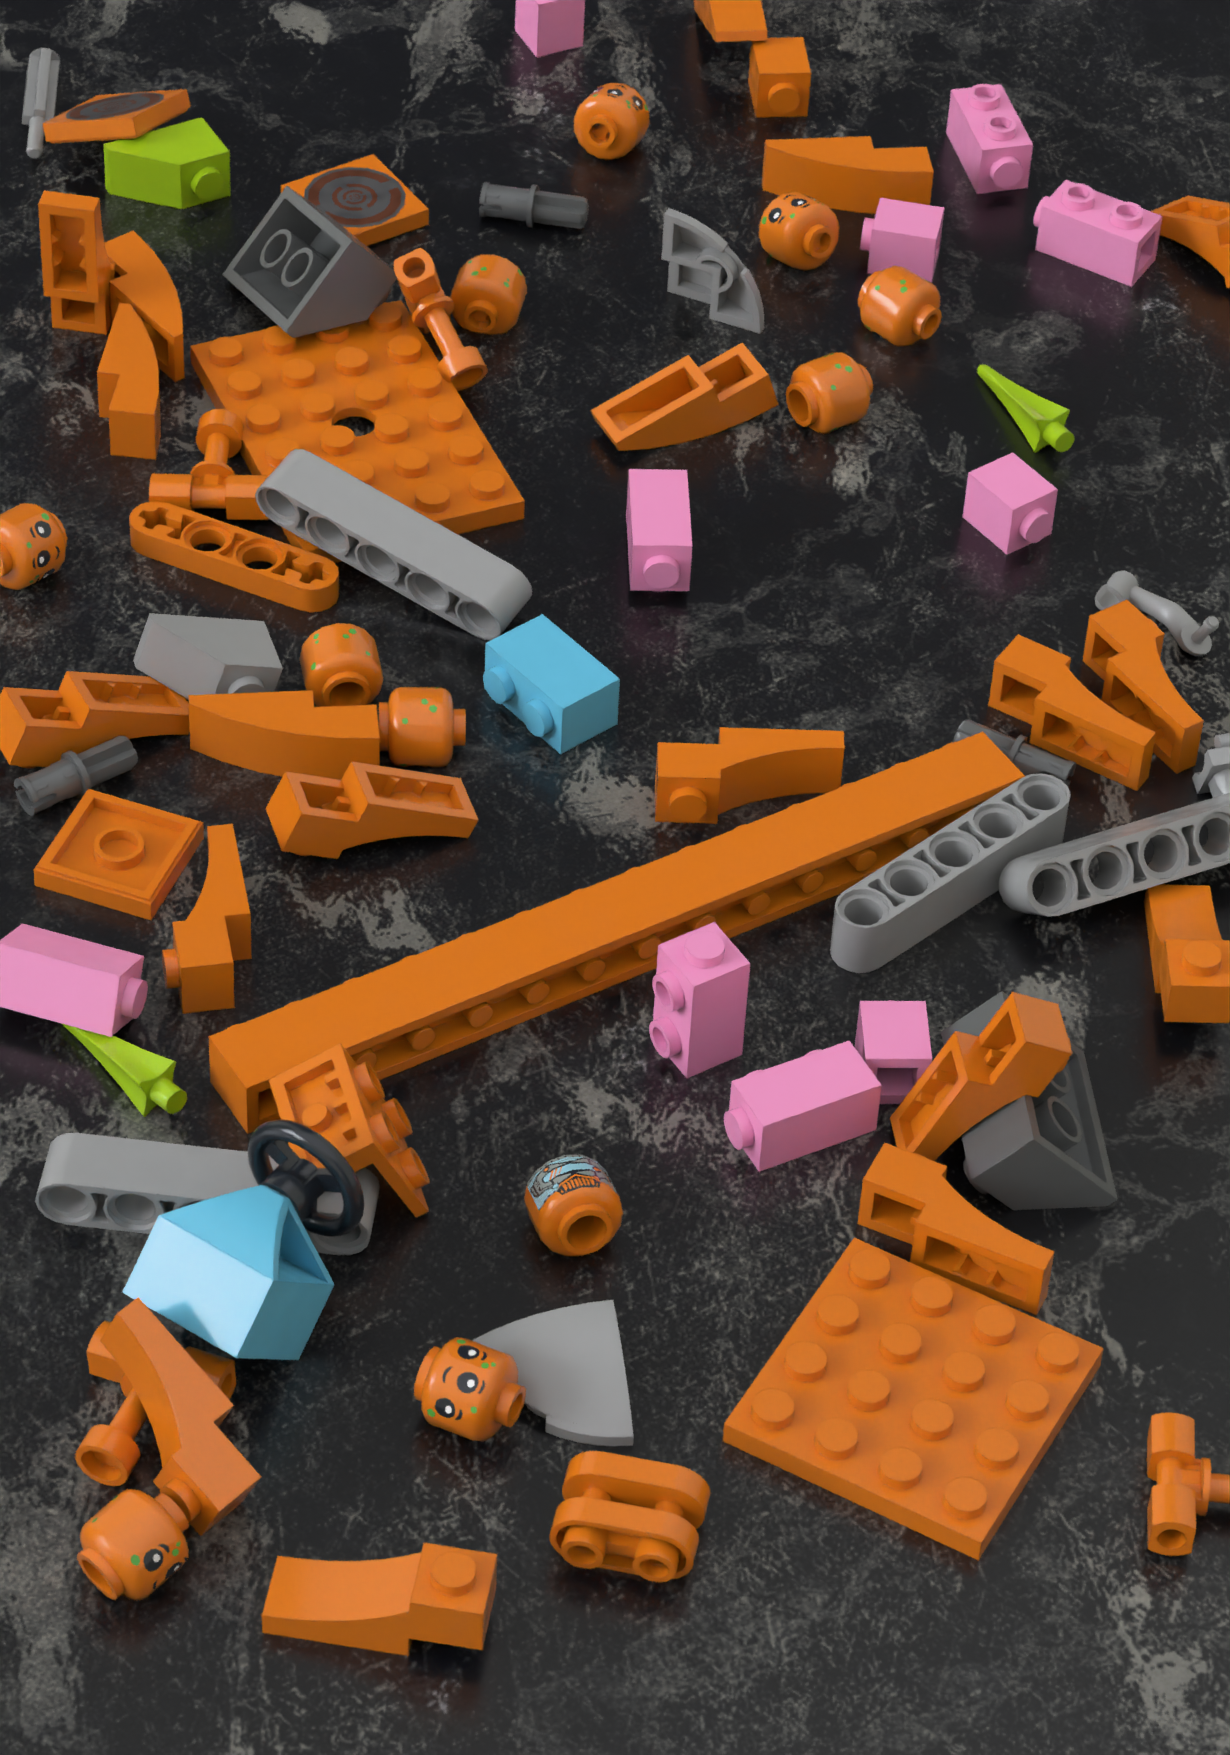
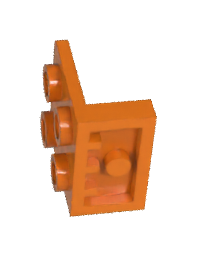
M340 1043L269 1080L281 1120L300 1123L323 1136L338 1149L354 1172L374 1164L416 1218L429 1212L421 1188L430 1183L428 1174L416 1151L412 1147L408 1148L405 1137L413 1134L409 1119L396 1098L385 1101L382 1085L368 1062L357 1065ZM288 1142L289 1147L300 1158L310 1161L317 1168H325L308 1151Z

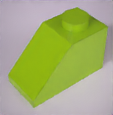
M202 117L153 130L137 138L121 139L104 144L105 186L111 195L177 209H185L231 196L230 151Z

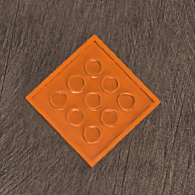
M853 1238L725 1421L722 1441L979 1561L1098 1371L1104 1348L857 1238Z

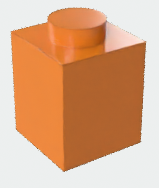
M803 37L767 38V41H751L748 83L756 118L808 116L811 70Z

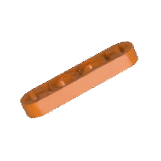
M152 501L140 504L132 510L129 516L131 546L137 553L300 611L321 612L331 608L339 598L338 567L332 560L324 556L166 502ZM208 543L221 546L220 549L215 551H201L194 548L197 545ZM264 561L274 566L268 569L257 570L246 565L252 562Z

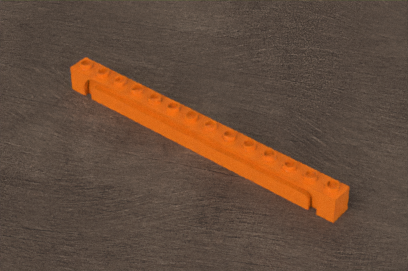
M984 732L957 742L948 743L942 748L917 758L897 763L889 769L856 782L844 784L838 789L805 802L793 804L785 810L752 823L740 825L729 832L696 845L684 847L678 852L640 867L631 868L620 875L587 888L575 890L569 895L531 910L519 912L513 917L483 929L463 934L455 940L417 955L407 956L399 962L361 977L349 979L338 986L318 994L293 1001L282 1008L252 1020L232 1025L224 1031L209 1036L210 1082L243 1129L249 1134L267 1121L281 1120L269 1080L340 1043L357 1065L368 1062L378 1079L382 1080L656 969L659 944L715 922L730 939L841 894L1011 784L1025 777V775Z

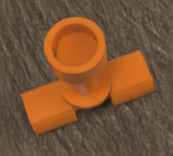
M418 248L395 259L394 272L401 291L405 296L412 321L421 332L425 334L432 333L444 357L438 363V371L447 383H453L457 391L475 385L484 378L488 369L478 349L473 346L464 347L451 323V313L454 310L455 304L452 298L445 296L431 256L425 250Z
M213 409L204 413L199 419L196 434V445L205 455L204 461L196 464L190 474L153 473L149 485V502H166L193 512L195 508L226 509L227 519L268 520L269 518L260 510L255 494L269 475H235L231 467L227 465L228 458L235 456L241 449L244 430L242 420L235 413L225 409Z
M104 1321L93 1334L87 1348L89 1373L120 1383L126 1399L110 1425H95L90 1428L75 1453V1459L80 1469L93 1480L108 1486H120L126 1482L140 1459V1450L134 1439L148 1416L131 1382L100 1341L111 1324L109 1321ZM190 1346L185 1349L186 1352L230 1400L236 1386L234 1360Z
M1158 1413L1151 1416L1147 1436V1477L1157 1481V1485L1152 1486L1147 1509L1148 1549L1161 1555L1181 1556L1192 1552L1196 1533V1514L1206 1516L1209 1502L1230 1504V1475L1211 1473L1210 1458H1195L1193 1418L1179 1413Z

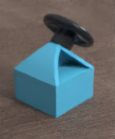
M271 1120L258 1126L252 1133L248 1143L249 1166L258 1186L213 1197L159 1215L123 1293L133 1299L139 1297L148 1308L235 1358L299 1360L335 1285L307 1231L327 1237L348 1234L358 1226L363 1217L364 1195L354 1170L338 1149L327 1139L300 1123L290 1120ZM284 1141L308 1151L325 1168H317L310 1161L300 1158ZM269 1156L279 1165L275 1170L272 1168ZM324 1192L341 1193L343 1210L339 1215L329 1216L317 1212V1199Z

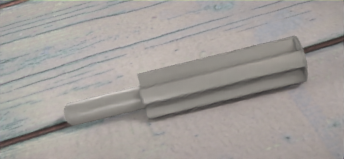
M48 48L34 50L30 54L28 61L22 124L29 125L26 153L30 158L34 159L41 157L43 153L44 130L42 123L55 116L60 58L56 52Z

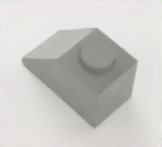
M149 613L133 659L136 669L188 700V695L274 692L283 669L264 621Z

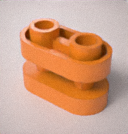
M602 1451L582 1452L570 1460L562 1487V1495L565 1501L560 1503L556 1509L549 1535L551 1545L564 1560L579 1568L592 1569L599 1567L639 1575L653 1582H666L671 1579H677L691 1571L699 1543V1535L696 1529L702 1525L705 1519L710 1498L709 1485L699 1474L674 1464Z

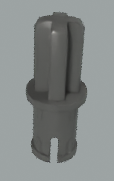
M484 182L479 204H484L479 208L480 217L488 216L525 221L526 226L529 228H533L534 223L580 229L586 224L589 210L588 201L585 197L540 191L539 185L532 184L530 189Z
M970 719L964 720L955 733L953 742L984 732L1025 776L1042 773L1062 780L1068 787L1071 781L1066 779L1068 776L1072 777L1074 775L1076 763L1071 760H1064L1027 744L1028 737L1020 734L1015 739Z
M122 735L79 754L69 750L62 753L60 761L37 772H32L15 779L14 787L20 789L15 791L16 796L24 811L30 816L38 814L40 811L76 795H79L82 799L86 791L91 789V787L131 770L138 762L137 753L129 738Z

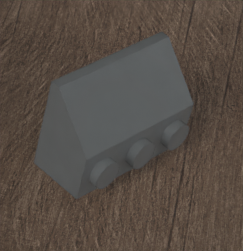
M286 186L222 274L293 338L367 320L374 309L386 301L391 292L392 285L397 279L392 267L335 219L289 186Z
M1003 991L999 992L941 1031L943 1045L946 1044L955 1031L979 1036L1009 996ZM1070 1042L1072 1055L1069 1057L1065 1068L1054 1076L1038 1098L1025 1095L988 1115L962 1135L966 1156L963 1168L968 1180L977 1191L982 1194L989 1193L1012 1210L1102 1207L1118 1200L1084 1051L1072 1042Z

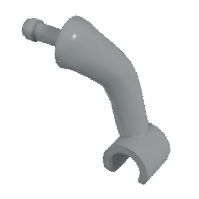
M1115 572L1107 584H1104L1095 596V605L1101 611L1128 600L1137 609L1151 615L1164 624L1179 647L1190 655L1202 657L1211 650L1212 641L1209 634L1218 628L1219 621L1213 616L1207 617L1200 626L1177 603L1138 587L1136 578L1130 572Z

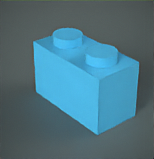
M543 614L485 643L484 689L496 703L503 704L525 723L533 735L541 737L558 753L562 754L617 725L620 679Z

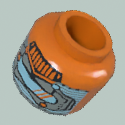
M579 1154L563 1155L552 1159L536 1170L527 1183L524 1201L528 1215L540 1240L552 1252L566 1257L584 1256L593 1253L611 1241L621 1226L623 1209L619 1195L606 1170L592 1158Z

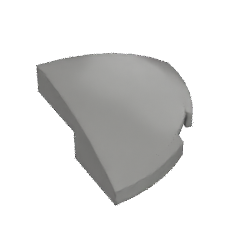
M668 208L664 213L661 258L669 261L667 292L710 304L709 319L760 334L764 329L763 303L749 269L743 265L738 256L728 246V243L712 229L682 212Z
M613 1300L583 1303L538 1313L511 1322L473 1339L477 1343L507 1353L514 1358L518 1367V1384L526 1388L524 1403L535 1415L546 1418L545 1432L578 1443L599 1446H633L634 1435L628 1385Z

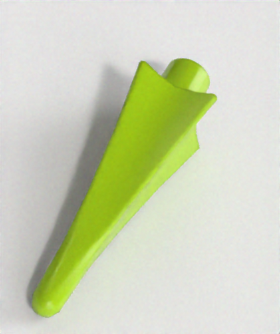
M981 364L978 366V375L1006 407L1035 453L1049 444L1058 452H1065L1073 445L1074 435L1064 427L1070 412L1069 409L1019 386L988 365Z
M62 1024L103 1065L143 1117H146L157 1105L169 1114H175L184 1107L187 1101V1094L173 1083L176 1061L144 1050L114 1035L109 1037Z

